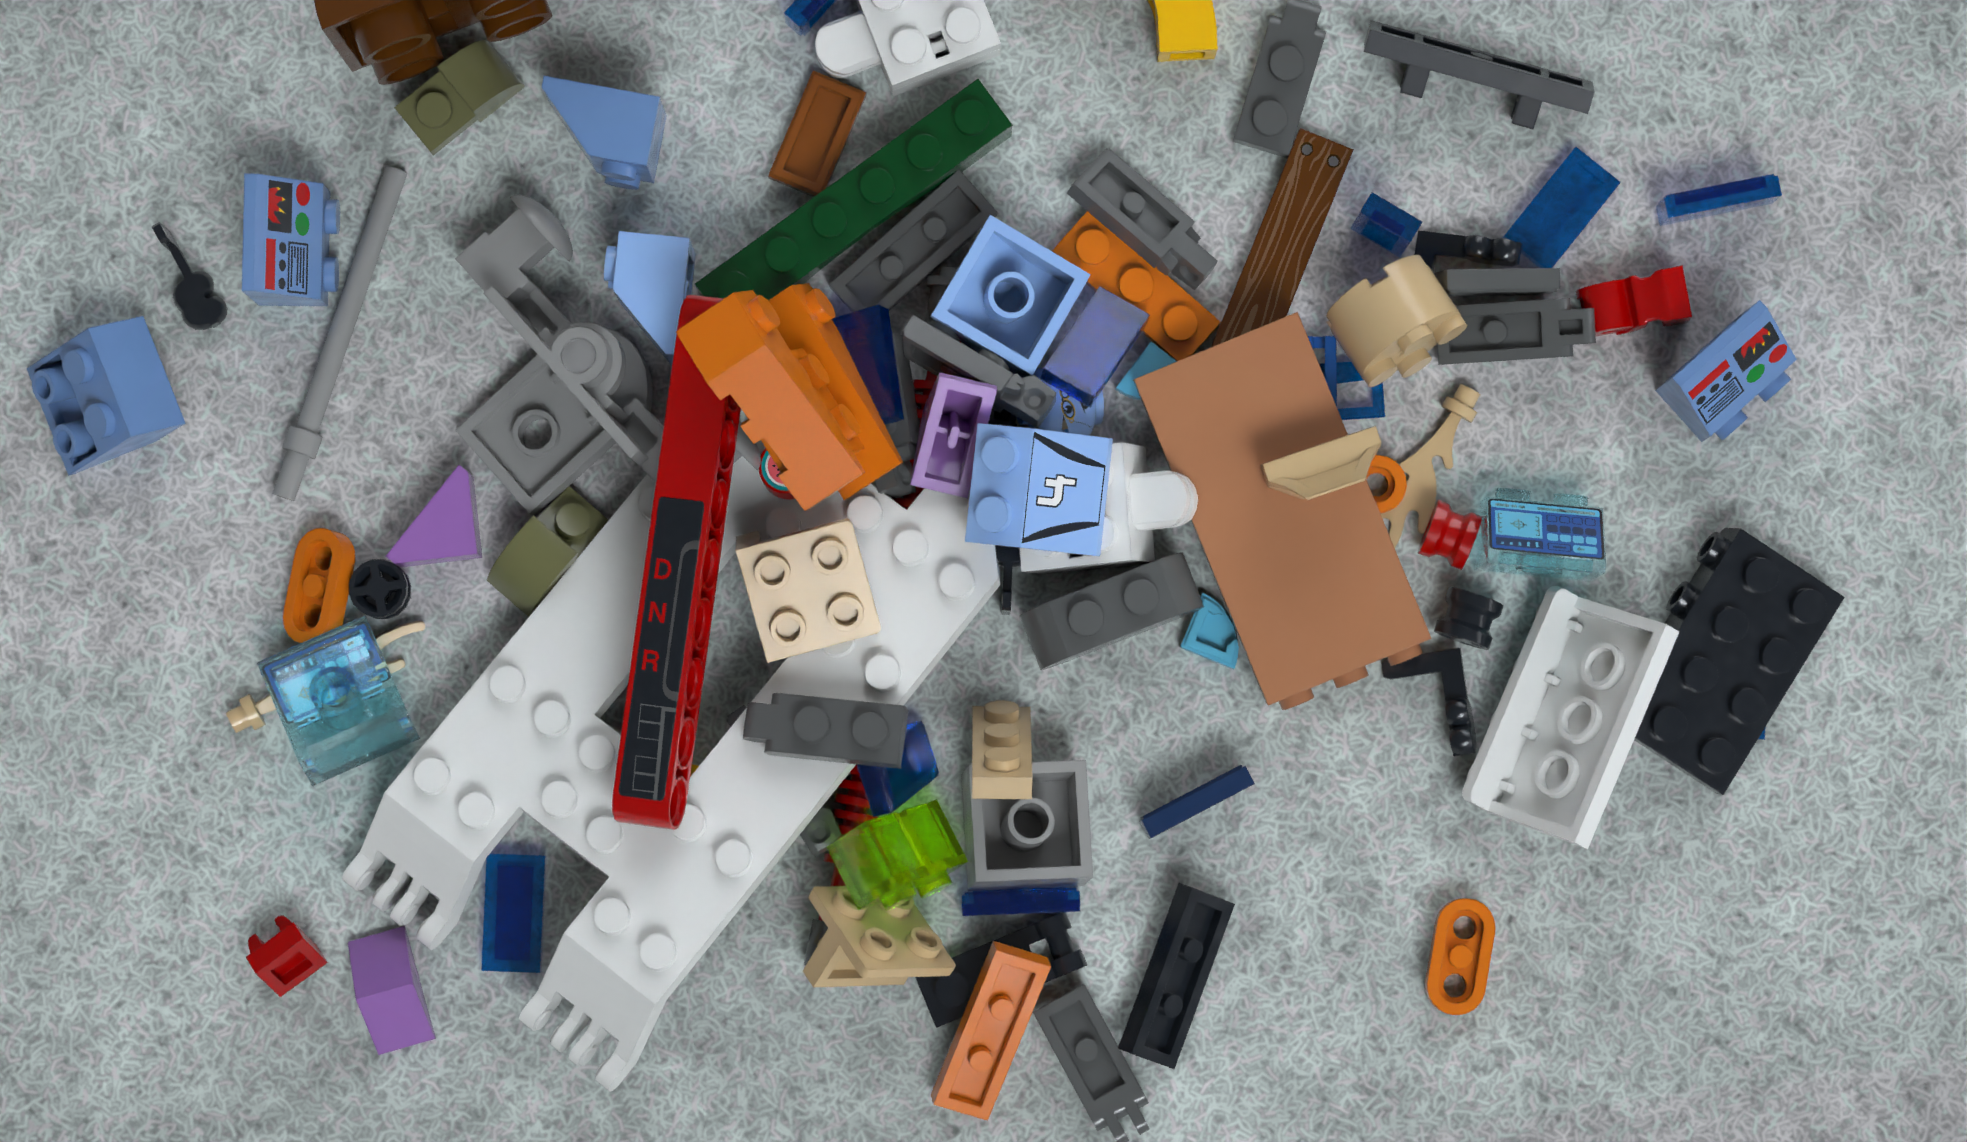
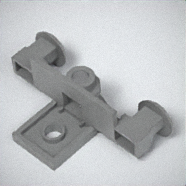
M517 194L511 196V200L518 209L490 235L487 232L480 235L455 259L484 291L483 294L537 355L455 431L530 515L536 517L616 443L656 483L664 427L650 413L653 399L652 379L649 367L640 351L626 337L605 326L588 322L570 324L526 275L554 248L570 262L573 256V248L566 230L545 206L525 195ZM536 420L549 421L552 428L549 442L540 449L527 448L524 442V432L528 425ZM739 421L733 464L743 456L758 470L761 464L758 446L756 443L753 444L740 427L741 422Z

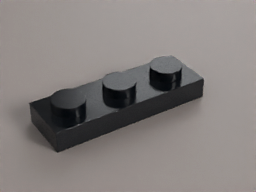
M1178 883L1118 1049L1175 1069L1235 906L1234 903Z

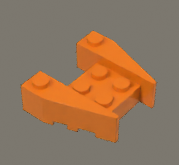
M810 283L791 285L770 300H767L762 295L757 296L753 290L733 292L677 330L676 333L716 396L722 400L730 394L745 413L748 419L742 422L740 427L753 444L760 440L762 441L780 470L778 477L803 510H809L836 491L840 493L843 500H847L902 464L903 461L839 330L832 321L836 316L835 310L826 295L818 288L813 289Z

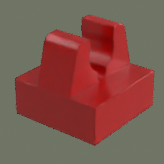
M284 915L274 919L280 932L264 943L256 934L249 937L248 946L250 954L246 956L255 974L279 997H282L328 963L318 946L294 922H291Z

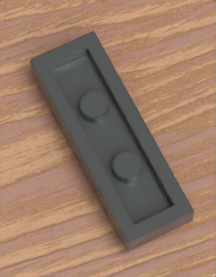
M957 170L829 284V287L865 328L869 330L920 285L927 276H930L981 230L989 215L996 217L998 212L960 170Z

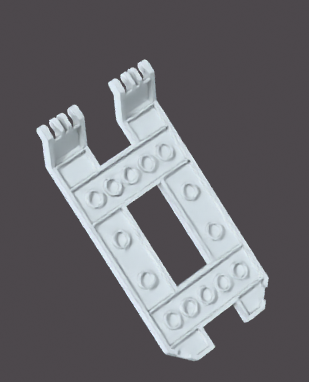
M741 409L739 421L742 423L748 418ZM760 440L756 444L761 456L765 446ZM743 456L733 464L718 574L736 553V536L759 531L761 541L848 518L853 523L881 625V630L877 634L786 658L752 702L771 704L773 693L904 705L1001 585L996 546L965 542L970 491L968 498L924 488L906 510L886 494L878 493L877 488L870 484L847 500H843L840 493L836 491L809 510L804 511L796 499L786 500L771 494L760 477L759 469L756 470ZM646 474L384 792L360 852L342 875V880L354 890L359 891L365 889L370 884L385 859L393 863L395 867L391 876L376 890L372 900L373 905L384 912L397 901L410 885L408 891L395 905L390 914V918L400 926L408 924L415 917L429 893L439 900L435 911L423 921L416 933L417 940L430 950L437 948L456 926L486 857L523 812L608 877L606 882L564 932L538 991L522 1010L519 1020L532 1031L540 1030L549 1021L552 1012L560 1004L562 998L573 1005L570 1015L565 1022L555 1029L550 1038V1045L559 1052H563L571 1045L587 1025L589 1019H591L587 1031L573 1047L568 1057L578 1067L586 1065L592 1059L607 1033L619 1041L614 1053L600 1065L595 1074V1080L609 1092L616 1089L636 1065L669 996L856 765L765 754V743L751 742L743 739L746 708L691 775L684 817L677 829L671 830L620 823L614 819L612 797L621 735L600 718L625 689L629 680L656 483L648 474Z

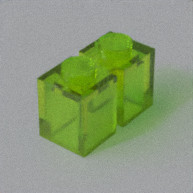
M937 799L904 809L900 813L897 811L865 821L827 846L858 910L882 903L885 911L914 898L917 895L916 891L921 899L929 897L951 885L953 882L949 874L968 862Z

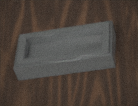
M1560 268L1446 269L1434 273L1448 296L1545 295L1557 292V289H1560Z

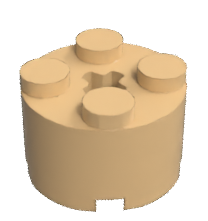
M1420 255L1407 256L1386 265L1383 269L1388 276L1373 284H1370L1367 278L1363 279L1342 295L1327 312L1326 317L1329 321L1326 323L1330 327L1332 334L1369 387H1374L1384 382L1397 370L1403 378L1417 373L1432 360L1428 353L1430 349L1436 346L1437 343L1442 345L1453 340L1467 328L1461 313Z

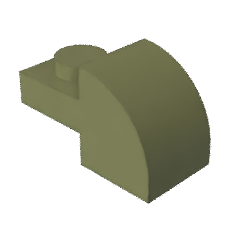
M480 40L461 49L437 66L439 69L438 73L394 108L434 156L477 120L481 123L522 90L525 85L489 41Z
M569 486L538 517L533 515L519 530L494 563L486 581L529 617L609 520Z

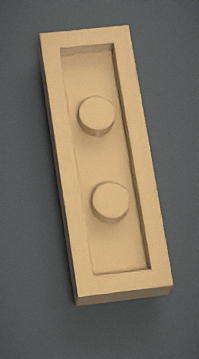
M1007 700L991 701L986 703L985 706H972V799H1032L1031 707H1019L1015 702Z

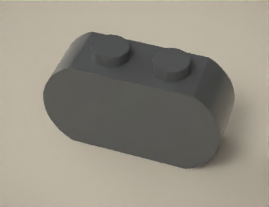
M1183 552L1046 602L1019 616L1040 670H1045L1187 616L1204 608L1185 556Z

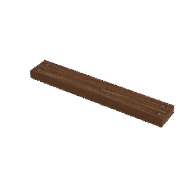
M1302 128L1299 129L1211 347L1287 316L1354 149Z

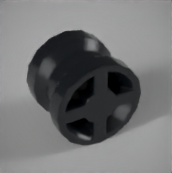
M372 559L362 563L353 572L349 581V595L353 605L360 612L375 619H390L398 616L407 608L411 599L412 586L408 575L399 566L384 559Z
M1448 587L1445 596L1448 608L1445 617L1437 620L1434 632L1475 648L1489 650L1493 639L1489 630L1492 621L1500 617L1504 605L1467 590Z

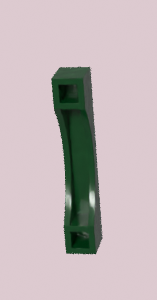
M976 79L696 282L695 286L699 295L726 298L733 292L753 290L757 296L762 295L767 300H770L791 285L804 284L876 227L944 183L957 170L963 172L1012 136V123L980 80Z

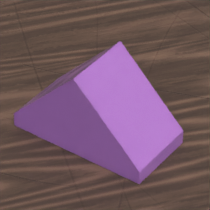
M939 372L923 408L910 485L968 498L972 480L977 424H988L997 386Z
M458 465L388 552L386 557L401 568L483 558L474 477Z
M402 926L349 941L348 948L355 998L378 1055L436 1039L406 927Z

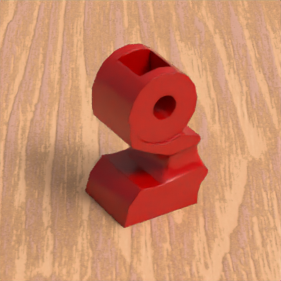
M1683 265L1657 270L1649 277L1640 278L1637 275H1633L1625 279L1590 285L1576 291L1577 300H1580L1582 309L1594 308L1596 336L1616 333V335L1631 333L1645 328L1649 322L1657 320L1662 321L1663 326L1685 324L1692 318Z

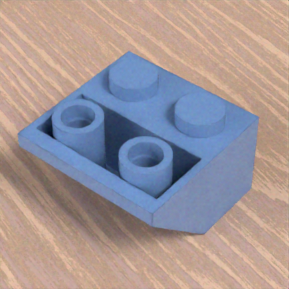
M144 316L87 328L27 368L32 382L33 393L41 404L53 435L55 449L62 458L68 476L154 443L186 424Z

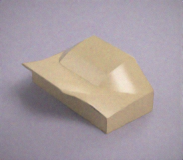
M1376 426L1269 461L1260 466L1269 488L1302 500H1310L1365 481L1370 463L1381 447V440Z

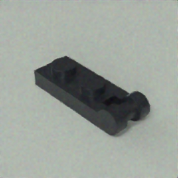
M1066 911L993 940L1032 952L1029 945L1045 939L1054 959L1050 961L1051 968L1045 983L1087 966L1082 950L1075 951L1067 929L1072 926ZM993 941L952 957L956 967L950 976L915 977L936 1028L962 1018Z

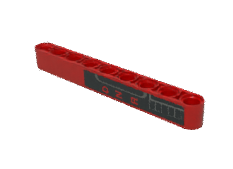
M687 295L680 309L677 330L724 298ZM677 334L612 797V812L617 822L675 830L680 826L687 803L741 408L730 394L722 400L716 396Z

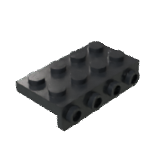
M1724 528L1720 533H1712L1698 552L1697 561L1701 564L1691 581L1682 582L1671 595L1666 606V610L1670 612V615L1664 624L1679 631V634L1634 739L1637 743L1720 795L1725 794L1845 598L1741 528Z

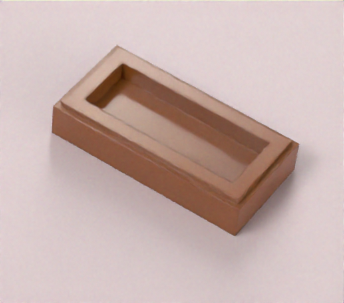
M813 70L768 178L812 197L825 190L830 183L865 101L866 92Z

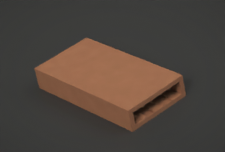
M1298 312L1133 380L1170 471L1187 476L1196 488L1198 504L1191 522L1268 706L1279 701L1282 710L1295 707L1314 698L1312 687L1333 679L1336 688H1340L1367 677L1369 674L1365 666L1387 657L1390 666H1393L1423 653L1420 643L1432 638L1367 480L1365 479L1363 482L1310 500H1303L1267 486L1261 464L1348 435Z

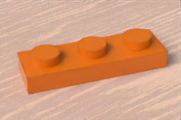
M1088 211L1052 250L1055 254L1091 274L1086 284L1176 361L1192 356L1221 323L1174 280L1160 272L1157 267L1153 268Z
M992 942L931 1092L933 1105L988 1121L1050 971L1051 965L1048 957L1000 942Z

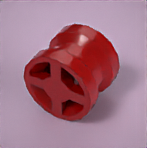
M1438 500L1422 536L1418 554L1428 558L1433 555L1447 558L1450 566L1462 570L1477 537L1482 516L1472 512L1466 515L1453 512L1450 504Z

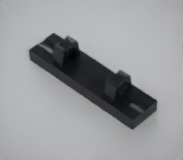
M1372 20L1370 21L1364 42V52L1406 63L1400 84V93L1422 98L1430 70L1517 94V98L1511 115V123L1529 129H1534L1542 102L1588 114L1595 93L1592 81Z

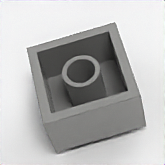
M1086 760L1032 762V799H972V764L967 766L961 774L968 891L1084 886L1093 878Z

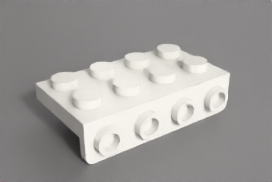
M1551 586L1546 591L1543 601L1536 611L1532 627L1520 655L1514 663L1512 674L1498 707L1491 717L1489 728L1476 759L1469 769L1467 780L1462 790L1464 800L1495 816L1588 849L1679 631L1667 624L1578 597L1558 586Z

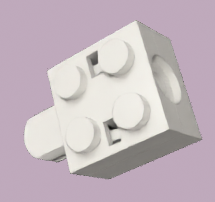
M855 0L859 11L823 25L817 32L815 41L818 62L828 74L836 78H845L880 64L893 97L1000 56L1001 42L984 0ZM949 52L948 55L936 59V56Z
M1123 442L1113 443L1100 556L1083 555L1074 557L1072 553L1019 548L1021 572L1055 574L1155 561L1153 530L1178 527L1189 522L1197 510L1198 495L1196 488L1187 476L1178 472L1167 470L1148 472L1146 447Z

